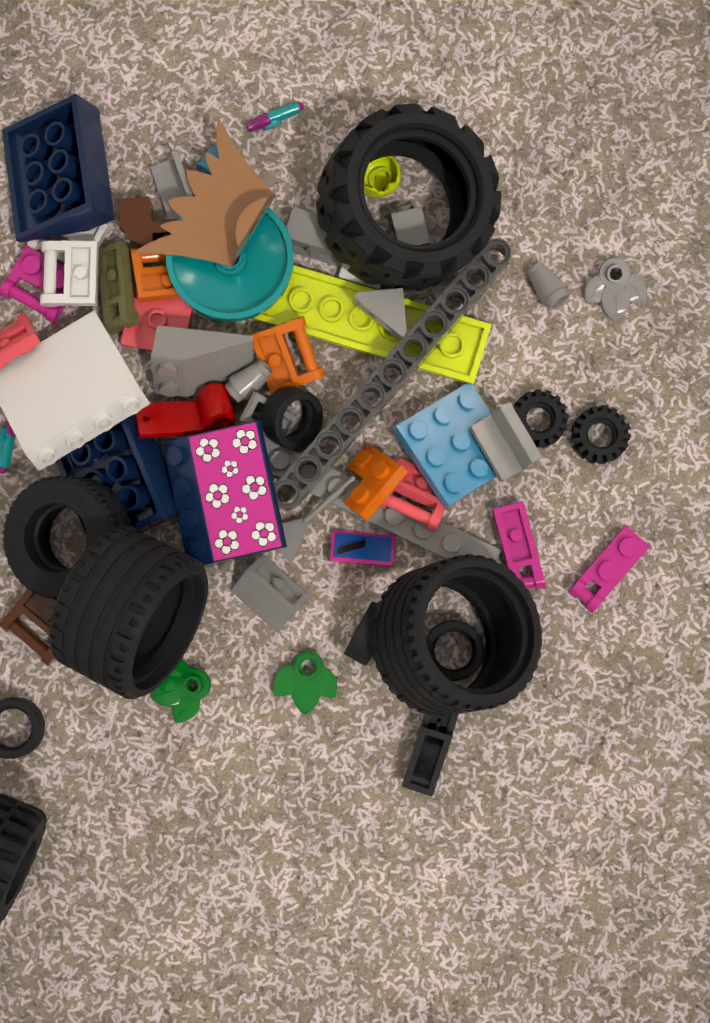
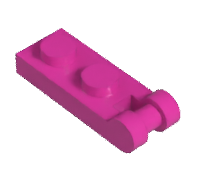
M524 501L492 509L507 569L512 570L523 581L527 589L533 587L536 590L546 588ZM530 566L531 575L521 577L519 568Z
M624 526L573 584L568 593L574 598L579 597L586 604L584 607L593 613L650 546L629 527ZM590 581L600 588L595 594L586 588Z

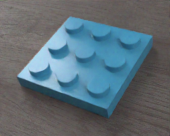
M466 383L392 429L445 509L497 477L470 431V427L473 424L491 416L492 413L475 387L469 383Z

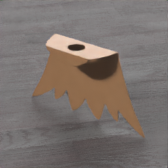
M217 119L216 127L219 158L208 152L205 154L206 163L211 175L195 170H187V180L195 197L182 196L168 200L171 208L183 220L161 224L160 227L171 233V235L152 241L134 253L184 256L211 261L229 267L234 265L276 197V194L268 188L246 162L219 119Z

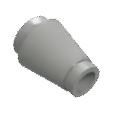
M542 262L535 264L528 270L527 275L530 277L543 306H548L550 310H554L569 299L571 294L568 292V285L544 266Z
M260 359L258 362L230 376V381L225 384V387L238 403L249 402L253 392L259 391L273 374V371L263 359Z

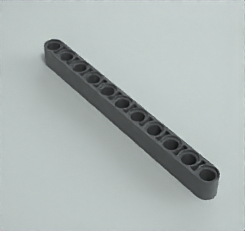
M499 238L489 240L486 247L465 266L277 481L274 487L280 509L286 511L294 510L302 503L505 270L511 257V248L506 241ZM497 250L501 252L504 260L493 262L488 258L487 253ZM470 274H478L482 277L483 284L472 286L468 283L466 277ZM451 297H457L461 300L463 307L458 310H452L446 305V300ZM432 320L437 321L441 324L442 331L437 334H431L426 330L425 324ZM415 344L419 346L422 353L416 358H410L405 354L404 348L407 345ZM388 368H395L400 372L401 377L395 382H389L384 378L383 373ZM366 392L377 393L380 397L379 403L375 406L366 405L362 401V397ZM345 416H355L359 420L358 427L354 430L344 429L341 421ZM332 439L337 442L338 449L334 454L328 455L320 450V445L324 440ZM312 463L317 467V473L313 478L305 479L300 476L299 469L303 464ZM291 487L296 491V497L291 503H283L278 499V493L282 488Z

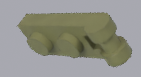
M119 240L99 249L98 260L104 327L111 335L123 331L124 327L131 328L136 326L140 322L139 314L134 308L129 244Z

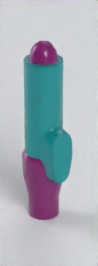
M295 101L268 113H263L246 123L248 131L252 132L259 129L266 131L281 125L282 120L301 113L300 111L303 110L304 104Z
M8 420L0 429V474H4L10 467L16 438Z

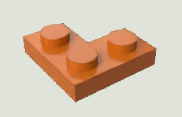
M366 444L347 467L362 481L351 491V494L343 504L368 521L408 471L398 462Z

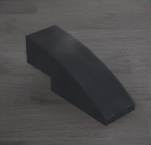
M424 713L402 787L433 797L459 714L432 716Z

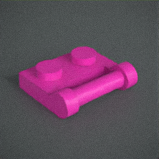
M26 245L8 278L3 281L0 287V295L6 299L13 298L45 315V320L55 324L66 306H41L39 298L17 287L22 279L43 291L44 254ZM57 262L56 294H64V265Z

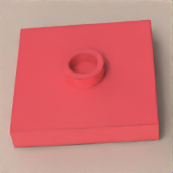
M134 284V308L139 314L140 322L131 328L124 327L120 342L121 346L152 352L157 325L190 329L194 310L188 307L181 298L138 303Z

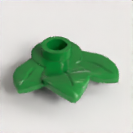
M305 650L299 652L294 657L292 665L284 667L278 672L273 685L274 696L278 697L292 694L296 707L305 715L317 705L320 695L329 698L336 697L337 681L334 674L324 668L323 660L318 653ZM311 660L314 664V669L311 672L303 671V661Z
M181 659L168 678L152 691L150 696L159 705L172 706L174 721L182 723L198 713L201 699L210 692L211 680L204 670L200 668L191 669ZM192 679L198 683L197 690H193L190 686Z

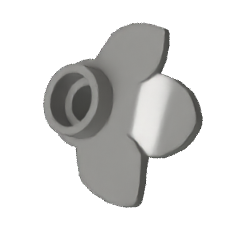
M609 258L601 264L598 275L587 282L584 298L587 304L601 302L607 316L613 321H617L626 313L630 302L644 304L646 302L647 290L642 278L630 273L629 265L623 259ZM616 267L620 270V276L613 280L610 272Z

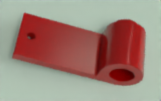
M218 383L206 384L199 390L196 401L150 403L134 414L139 438L195 435L234 426L236 423L229 392L225 385Z

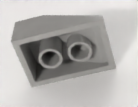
M157 325L151 354L155 394H162L167 397H188L198 394L199 390L206 384H227L230 381V376L254 363V336Z

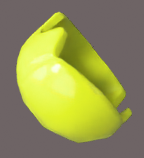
M393 156L382 157L369 163L364 179L365 196L369 198H383L394 193L399 187L401 168Z

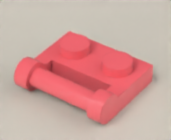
M25 312L17 316L18 320L0 330V370L9 361L19 355L30 353L36 345L41 343L34 325Z
M399 458L397 462L408 473L380 507L383 509L389 507L427 525L426 529L435 532L445 508L417 466ZM395 491L434 509L433 514L393 496V492Z

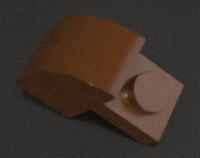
M149 196L118 199L121 227L128 240L136 248H141L152 241L170 235L169 232L160 227L161 224L178 221V219L154 221L153 204Z

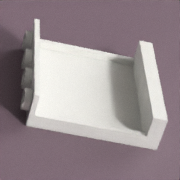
M95 310L43 340L30 353L19 355L9 361L0 370V406L25 455L38 471L52 465L61 457L80 448L86 442L110 430L114 425L138 413L150 404Z

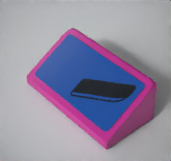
M333 530L330 562L393 567L396 536Z

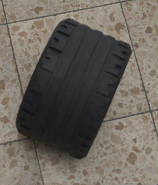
M120 526L104 533L81 555L59 592L49 627V639L53 656L66 667L73 669L77 673L86 676L126 699H136L151 693L176 668L199 627L208 597V578L203 563L131 526Z
M458 555L409 571L398 577L396 582L388 586L387 591H384L381 596V601L375 607L376 612L372 617L373 624L370 631L372 639H370L377 671L380 672L381 679L387 684L390 692L394 693L399 701L405 702L411 709L416 708L417 712L427 713L432 716H448L487 710L504 705L511 699L516 698L519 692H522L527 687L526 684L532 680L533 673L538 667L543 639L541 619L536 603L533 601L530 591L524 586L523 581L512 570L507 569L504 564L497 563L492 558L487 559L482 555ZM440 587H447L465 597L477 611L483 625L486 639L485 659L476 679L467 688L452 682L442 674L433 662L427 648L424 633L425 615L432 597Z

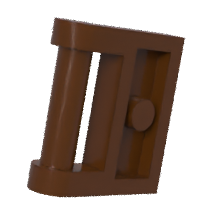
M28 589L0 622V627L6 632L10 630L42 657L41 661L46 666H50L55 660L51 647L18 620L24 614L49 635L50 621L56 600L44 598Z

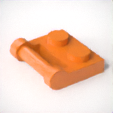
M139 248L130 249V260L138 303L179 299L180 297L170 281L167 265L143 268L144 263L166 261V255L138 254L134 252Z
M304 316L250 334V336H254V350L258 361L263 359L273 371V374L266 381L270 394H273L282 387H297L325 376L322 366H318L304 326L307 323ZM291 331L294 333L307 369L306 372L301 374L298 373L285 337V333Z

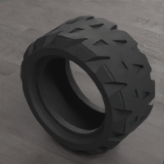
M419 104L394 105L389 111L381 109L364 118L349 132L332 153L330 160L323 168L317 186V191L320 195L316 202L318 224L327 233L324 241L338 262L349 265L350 268L347 271L364 283L381 285L380 289L382 290L403 288V292L414 289L420 291L435 286L470 263L486 247L495 231L494 224L500 215L502 194L501 191H496L499 183V174L491 154L486 158L484 156L483 141L467 124L459 128L456 117L435 107H430L428 111H424ZM388 156L407 157L422 163L438 177L446 191L450 208L449 224L441 242L430 245L404 243L387 234L376 223L368 209L364 194L365 173L370 162Z

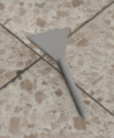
M355 476L347 479L306 517L282 523L287 547L278 550L291 565L308 523L356 481Z

